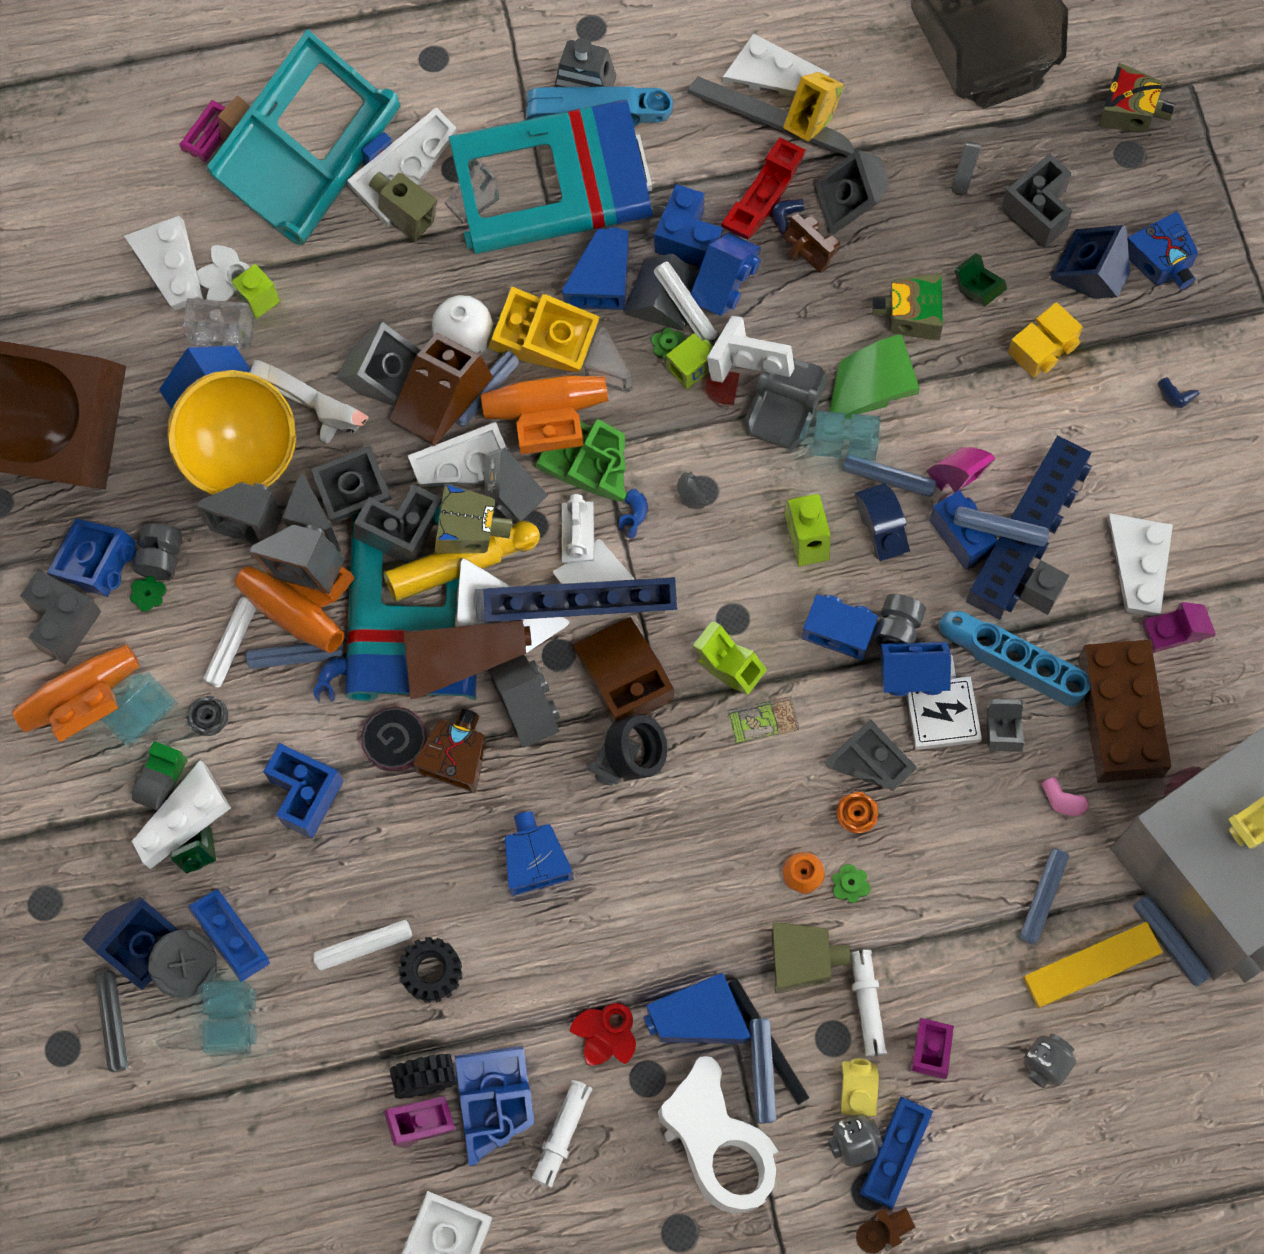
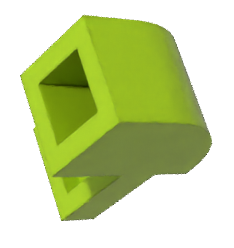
M711 621L693 644V648L701 657L698 662L711 675L727 686L747 695L750 694L767 671L754 651L735 644L721 624Z

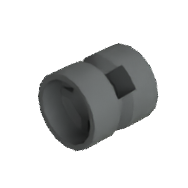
M148 523L142 525L138 545L142 549L136 552L133 571L146 578L152 576L156 580L173 579L178 561L174 555L180 551L183 534L176 528L163 524Z
M897 593L887 595L881 610L883 618L877 622L872 640L879 646L881 644L915 643L918 634L915 629L920 628L926 607L920 601L906 595Z

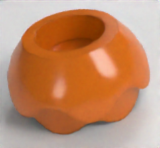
M854 792L839 801L837 806L838 822L845 830L851 833L860 834L867 832L874 827L878 820V805L866 794ZM859 811L860 816H855L854 812Z
M795 853L784 863V882L792 890L801 894H809L821 886L824 881L825 871L823 863L812 853ZM805 869L807 874H801V870Z

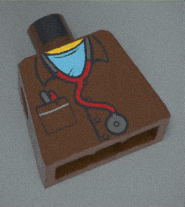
M461 709L456 724L440 720L414 761L413 765L417 774L476 793L486 747L484 734L475 731L480 716L473 711Z

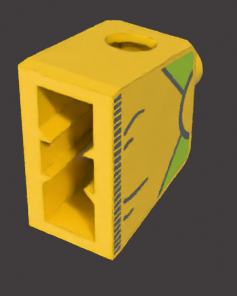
M821 72L802 76L783 128L809 142L832 120L844 85Z

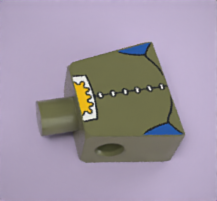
M444 484L434 553H486L490 536L509 539L512 519L493 517L495 506L493 498L457 486Z

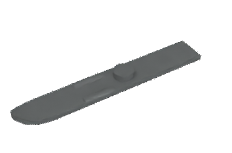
M699 76L688 88V94L747 116L753 122L764 123L797 136L783 128L788 111ZM826 126L810 140L812 143L846 156L854 153L851 142L844 135Z

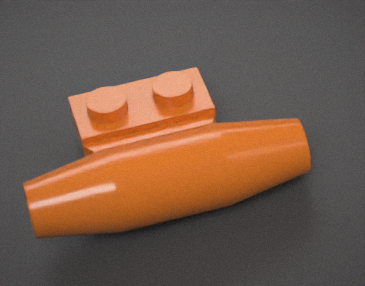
M560 376L518 382L481 394L484 419L518 420L516 424L520 453L523 455L584 446L579 413L577 414L576 411L608 402L605 376Z
M251 566L243 568L238 573L235 579V586L259 612L292 636L327 653H332L341 646L344 640V632L321 608L338 600L355 579L351 572L341 566L329 594L281 581Z
M128 644L91 657L41 686L12 710L14 719L25 733L51 724L53 734L59 742H62L118 709L112 689L140 667V663Z

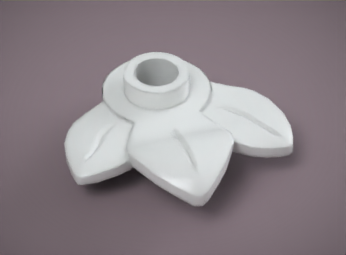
M214 245L211 247L213 263L202 267L196 272L199 284L209 289L207 301L222 303L229 300L235 293L231 281L234 280L236 275L242 274L249 269L250 266L241 262L237 252L232 248Z

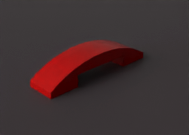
M779 137L766 156L764 167L739 203L735 202L721 223V227L747 240L750 239L771 214L773 206L779 202L805 155L806 149Z

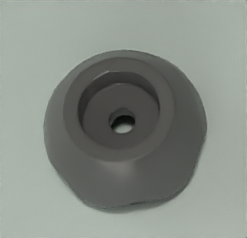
M686 472L678 479L676 484L677 491L688 508L702 509L709 502L708 499H705L706 492L697 483V477L692 472Z
M214 696L199 698L189 707L187 723L195 733L201 736L216 735L227 724V707ZM211 715V718L206 719V716Z

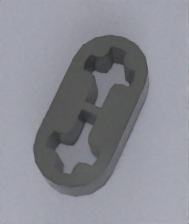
M966 141L952 192L967 195L979 156L980 143Z

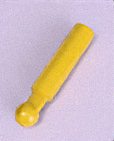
M526 520L517 522L511 527L509 539L490 536L486 553H433L385 571L386 585L395 602L458 579L460 573L459 561L461 558L484 569L500 563L501 558L518 551H531L538 544L540 533L537 526Z

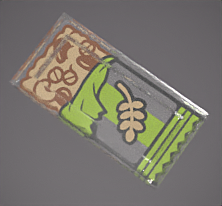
M792 696L730 709L727 712L735 744L799 730Z

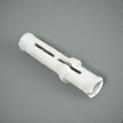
M862 950L863 965L861 964L859 951L850 953L855 983L852 984V990L857 993L865 1057H873L875 1055L873 1041L876 1043L877 1056L887 1054L876 990L879 988V981L875 980L871 950Z
M571 1081V1086L549 1139L542 1144L541 1149L544 1151L531 1180L538 1181L539 1184L549 1188L553 1187L559 1167L563 1159H567L569 1155L567 1149L585 1104L592 1092L590 1086L586 1087V1084L579 1081Z

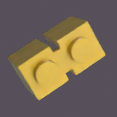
M1057 302L1036 318V322L1039 324L1037 327L1030 323L1012 338L1008 354L1033 378L1042 371L1044 373L1049 372L1058 362L1056 357L1061 356L1064 352L1070 354L1081 342L1079 337L1083 326Z

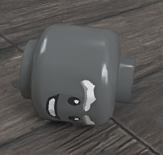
M1051 1033L1049 1037L1039 1036L1023 1058V1063L1029 1070L1026 1076L1042 1088H1045L1047 1084L1055 1087L1060 1086L1076 1064V1059L1072 1054L1074 1048L1055 1034Z
M862 1114L836 1122L833 1126L834 1136L828 1138L834 1158L841 1157L843 1162L849 1167L875 1159L879 1152L878 1148L883 1146L874 1119L868 1121L867 1117Z

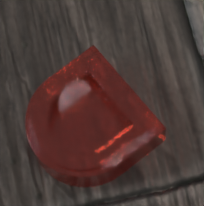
M729 371L723 383L712 381L711 376H709L706 381L708 397L716 403L734 405L740 373Z

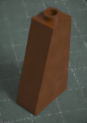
M523 620L404 632L410 699L422 697L526 654V646H532L530 626H524Z

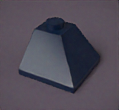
M1124 225L1075 229L1051 275V279L1093 299L1118 297L1130 274L1126 227Z
M138 897L105 913L82 940L138 988L143 990L151 981L148 962L154 945L164 935L178 929L145 900Z

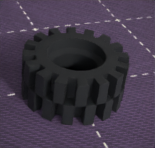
M425 937V941H420V939L414 941L415 945L412 947L408 946L405 949L406 954L404 956L401 955L399 960L401 967H398L402 984L417 1000L421 999L426 1003H430L432 1000H435L436 1003L442 1001L441 998L445 996L449 998L452 995L451 992L459 987V979H462V964L458 954L449 943L446 944L440 938L433 940L431 937ZM426 958H437L444 966L441 978L432 983L422 981L418 976L420 963Z
M450 1054L429 1055L424 1058L418 1057L415 1060H407L405 1063L396 1064V1066H392L389 1069L395 1098L399 1099L424 1096L427 1093L432 1094L435 1091H442L457 1084Z

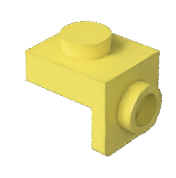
M1264 796L1228 819L1232 824L1229 832L1241 847L1246 844L1250 849H1253L1264 842Z
M860 1058L853 1059L850 1062H842L841 1114H862L876 1117L879 1083L877 1064Z

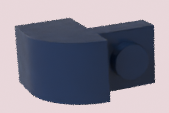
M883 483L855 492L861 520L870 530L876 558L879 561H883L910 552L904 528L907 525L893 490Z

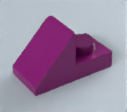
M1182 602L1175 611L1144 619L1142 623L1147 639H1151L1153 653L1216 635L1206 607L1203 604Z
M924 1018L919 1019L909 1072L942 1080L947 1079L954 1030L953 1025Z
M445 1096L383 1111L393 1145L397 1147L408 1148L420 1140L449 1134L456 1130Z

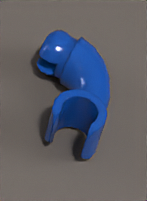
M637 489L629 490L625 497V503L630 505L633 515H623L619 519V530L625 525L633 526L628 531V538L636 536L638 526L644 521L648 511L647 499Z
M338 657L333 658L321 669L318 676V684L313 691L318 703L320 702V693L325 690L329 691L330 701L333 702L335 700V692L330 682L339 675H346V657L338 659Z

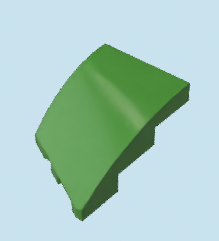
M902 334L870 344L839 362L827 420L828 427L856 420L857 414L885 408L888 406L889 401L919 394L920 387Z
M596 419L591 427L580 421L584 446L541 452L534 466L535 468L590 493L620 502L624 501L626 497V491H624V472L626 468L625 458L623 457V450L625 449V434L599 419Z

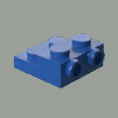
M76 518L47 574L57 580L78 585L84 591L108 597L111 590L118 588L120 585V573L125 563L134 558L136 541L122 529Z

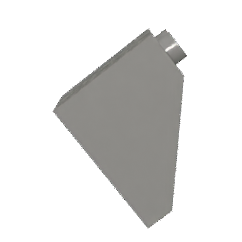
M1264 727L1138 816L1111 848L1112 852L1146 895L1152 898L1210 972V977L1214 981L1232 968L1244 983L1261 971H1264V842L1253 849H1250L1246 844L1241 847L1229 832L1232 824L1228 820L1231 816L1237 815L1264 796Z

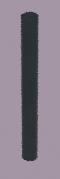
M734 979L729 982L728 986L735 1002L748 1024L750 1025L752 1019L761 1018L739 980ZM771 1035L773 1065L797 1105H800L810 1098Z

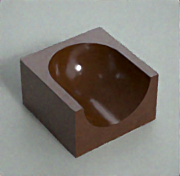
M0 341V472L106 490L126 366L100 357Z

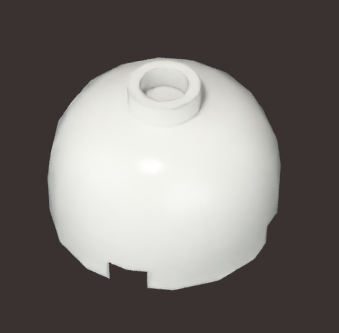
M458 295L448 298L438 306L433 314L432 332L433 336L437 332L476 353L480 350L482 353L488 348L494 332V326L489 310L481 301L471 296Z

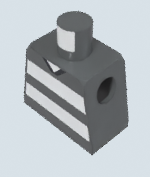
M579 38L576 41L568 40L566 42L554 87L614 86L616 72L609 50L592 45L587 38Z

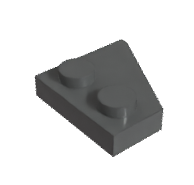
M871 719L824 762L832 770L890 791H894L917 769L911 760Z

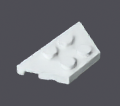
M461 558L459 561L460 573L459 588H457L455 627L505 622H477L475 589L511 586L466 559ZM563 617L523 619L524 626H530L532 646H526V653L568 626L570 621Z

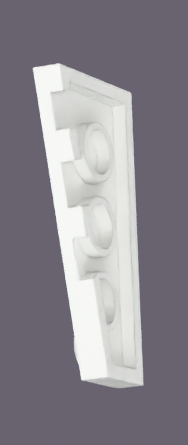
M436 107L349 178L347 185L389 227L392 222L378 209L379 194L369 186L371 179L378 172L383 173L390 180L397 173H402L419 185L450 143L449 136L455 135L457 128Z

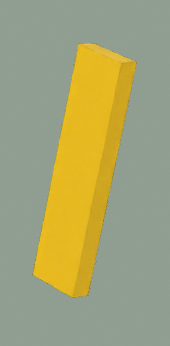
M1145 922L1025 975L1023 980L1037 1008L1040 1009L1161 955L1163 951L1148 922Z

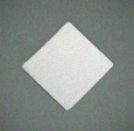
M600 539L594 542V561L567 562L553 571V574L562 584L634 580V577Z

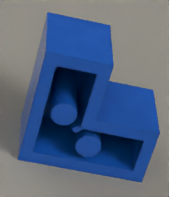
M678 184L675 185L654 233L655 253L660 255L673 253L683 262L701 268L709 244L722 237V227L701 221L704 214V193Z
M727 233L709 244L691 292L698 306L719 316H722L730 309L734 310L741 297V293L738 292L741 282H745L747 277L754 275L759 268L761 259L758 258L761 247L731 233Z
M236 346L191 347L186 349L159 391L172 410L185 389L197 379L218 371L237 370L250 372L251 369Z
M279 743L263 771L270 783L289 791L276 816L283 826L313 839L344 781L338 770Z

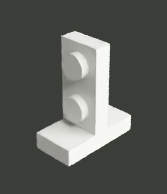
M731 316L707 357L711 380L722 383L732 366L790 377L795 369L790 345L746 337L743 318Z

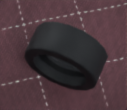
M647 715L624 717L612 723L606 733L604 742L605 756L610 767L618 776L626 780L652 777L661 771L668 753L667 739L663 729L655 719ZM632 728L641 736L644 744L645 753L640 766L632 760L628 751V737Z

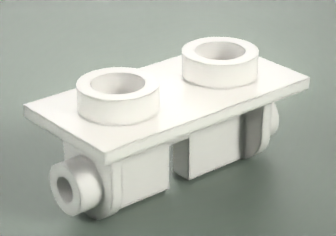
M579 494L571 495L567 503H562V563L594 561V502H585L583 496Z

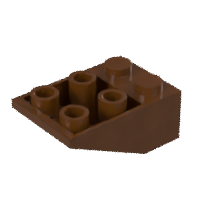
M436 332L417 354L389 420L398 427L435 446L492 380L493 376L480 354Z
M631 617L572 644L612 723L624 717L646 715L674 701V688Z

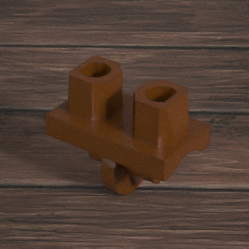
M797 213L790 218V226L782 237L791 246L788 256L793 261L801 257L804 258L821 273L827 269L831 258L837 253L840 241L833 235H828L825 238L818 233L820 229L819 222L812 215L802 218Z
M907 1208L888 1215L886 1209L876 1213L871 1218L872 1221L865 1222L858 1228L856 1242L862 1251L869 1254L879 1253L884 1247L886 1251H889L902 1243L901 1236L911 1232L916 1227Z

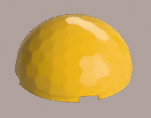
M237 370L218 371L197 379L178 398L169 416L167 437L169 450L176 467L191 484L212 495L241 482L249 485L259 483L269 487L284 473L294 453L296 444L295 421L288 402L270 382L250 372Z

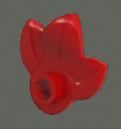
M612 1003L604 1007L602 1011L587 1009L577 1016L570 1026L569 1030L572 1034L586 1039L584 1055L589 1066L603 1064L613 1055L621 1063L627 1064L636 1050V1040L631 1032L633 1015L630 1009L623 1004ZM619 1015L622 1017L623 1022L619 1027H613L610 1024L612 1016Z

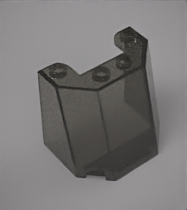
M911 0V9L954 93L962 99L967 98L974 101L977 106L983 109L1038 90L1045 82L1043 77L1053 65H1060L1066 58L1068 8L1062 0Z

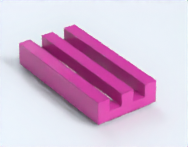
M211 100L179 144L181 150L184 152L189 151L194 157L199 156L206 163L222 141L218 115L226 107ZM219 111V113L216 115L213 121L207 125V123L213 117L215 112ZM204 129L203 135H202V136L200 137V139L197 141V143L195 144V146L192 145V144L194 143V141L197 139V137L199 136V134H200V133L202 132V130Z

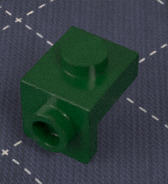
M977 253L955 269L960 292L984 307L1007 290L1006 281L985 269L982 256Z
M209 826L177 850L170 853L171 860L186 874L197 871L216 861L212 828Z

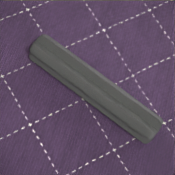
M103 971L97 973L95 978L107 1067L111 1072H121L128 1068L116 974L112 971Z

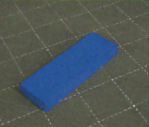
M218 888L188 906L193 917L240 982L270 964L267 955Z
M900 1097L882 1139L883 1146L878 1149V1155L873 1160L859 1196L891 1211L893 1210L932 1116V1110L904 1097Z

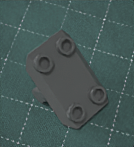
M794 357L795 369L790 377L761 372L756 385V393L745 418L748 436L789 450H793L804 440L827 382V377L821 366L812 363L808 364L796 360Z

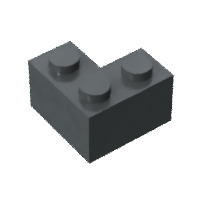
M1049 153L1006 189L1001 209L1043 247L1048 246L1067 229L1072 210L1059 197L1066 192L1071 172Z
M414 484L398 511L368 497L354 522V538L406 564L416 559L440 515L442 498Z
M37 570L20 595L31 610L43 616L28 638L41 652L66 665L100 615V609L90 597L40 570Z
M521 655L488 669L497 694L507 711L515 734L523 748L559 732L555 720L559 719L560 715L553 700L548 702L544 693L550 690L535 660L529 662L525 655Z

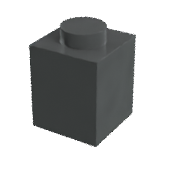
M1040 560L1026 583L1019 600L1048 615L1061 594L1069 575Z

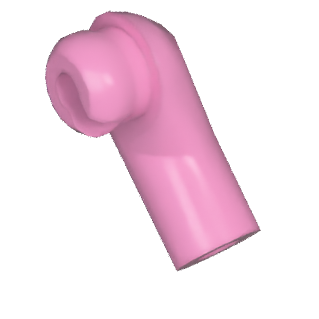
M1056 777L1041 783L1054 811L1074 817L1080 816L1088 810V800L1082 795L1063 792Z

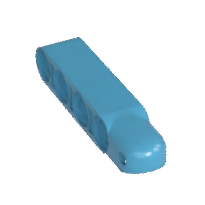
M629 86L539 87L527 92L526 120L627 99L633 126H636L640 123L666 121L672 115L673 101L671 96L660 88H635Z
M951 611L945 613L938 624L942 636L969 650L970 654L977 660L1063 705L1070 707L1081 704L1090 690L1089 678L1086 672L992 623H984L962 611ZM960 618L962 622L955 621L953 619ZM987 637L993 645L982 646L977 641V638ZM1015 652L1020 655L1022 660L1019 662L1011 661L1006 653ZM1044 667L1048 669L1051 676H1040L1036 668ZM1066 683H1076L1080 687L1081 692L1073 693L1069 691Z

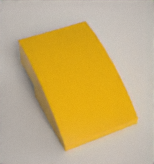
M511 287L488 349L501 354L505 351H511L519 360L532 364L580 372L600 317L546 294H542L541 298Z

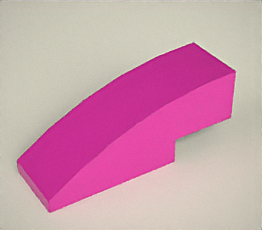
M963 447L933 465L926 472L936 481L940 491L950 486L955 493L981 477L995 460V457L992 453L982 449Z

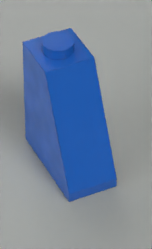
M617 227L597 229L563 287V300L565 303L581 309L625 310L629 257L628 230H621Z
M723 973L646 1005L648 1015L644 1016L643 1019L650 1035L657 1034L660 1042L746 1044L750 1042L751 1036Z

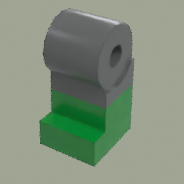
M154 741L148 752L150 757L142 771V776L138 779L133 789L132 800L158 811L169 798L188 760L181 751Z

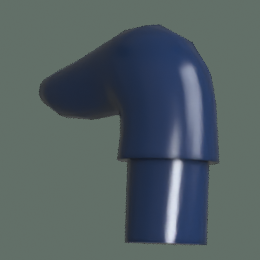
M788 199L780 201L773 206L771 211L772 217L782 234L788 229L785 215L804 211L803 199Z
M1168 377L1158 382V386L1163 392L1162 395L1175 408L1185 407L1200 394L1198 390L1180 393Z

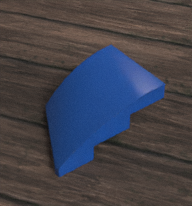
M523 1045L454 1056L469 1166L477 1164L482 1157L495 1148H500L509 1142L511 1137L517 1133H522L535 1123Z

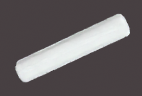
M666 261L654 269V274L695 334L701 340L713 341L718 336L716 330L671 264Z
M246 597L239 599L204 675L205 683L210 686L219 688L222 685L255 613L256 608Z
M403 920L313 953V959L319 970H325L411 939L412 931L407 920Z

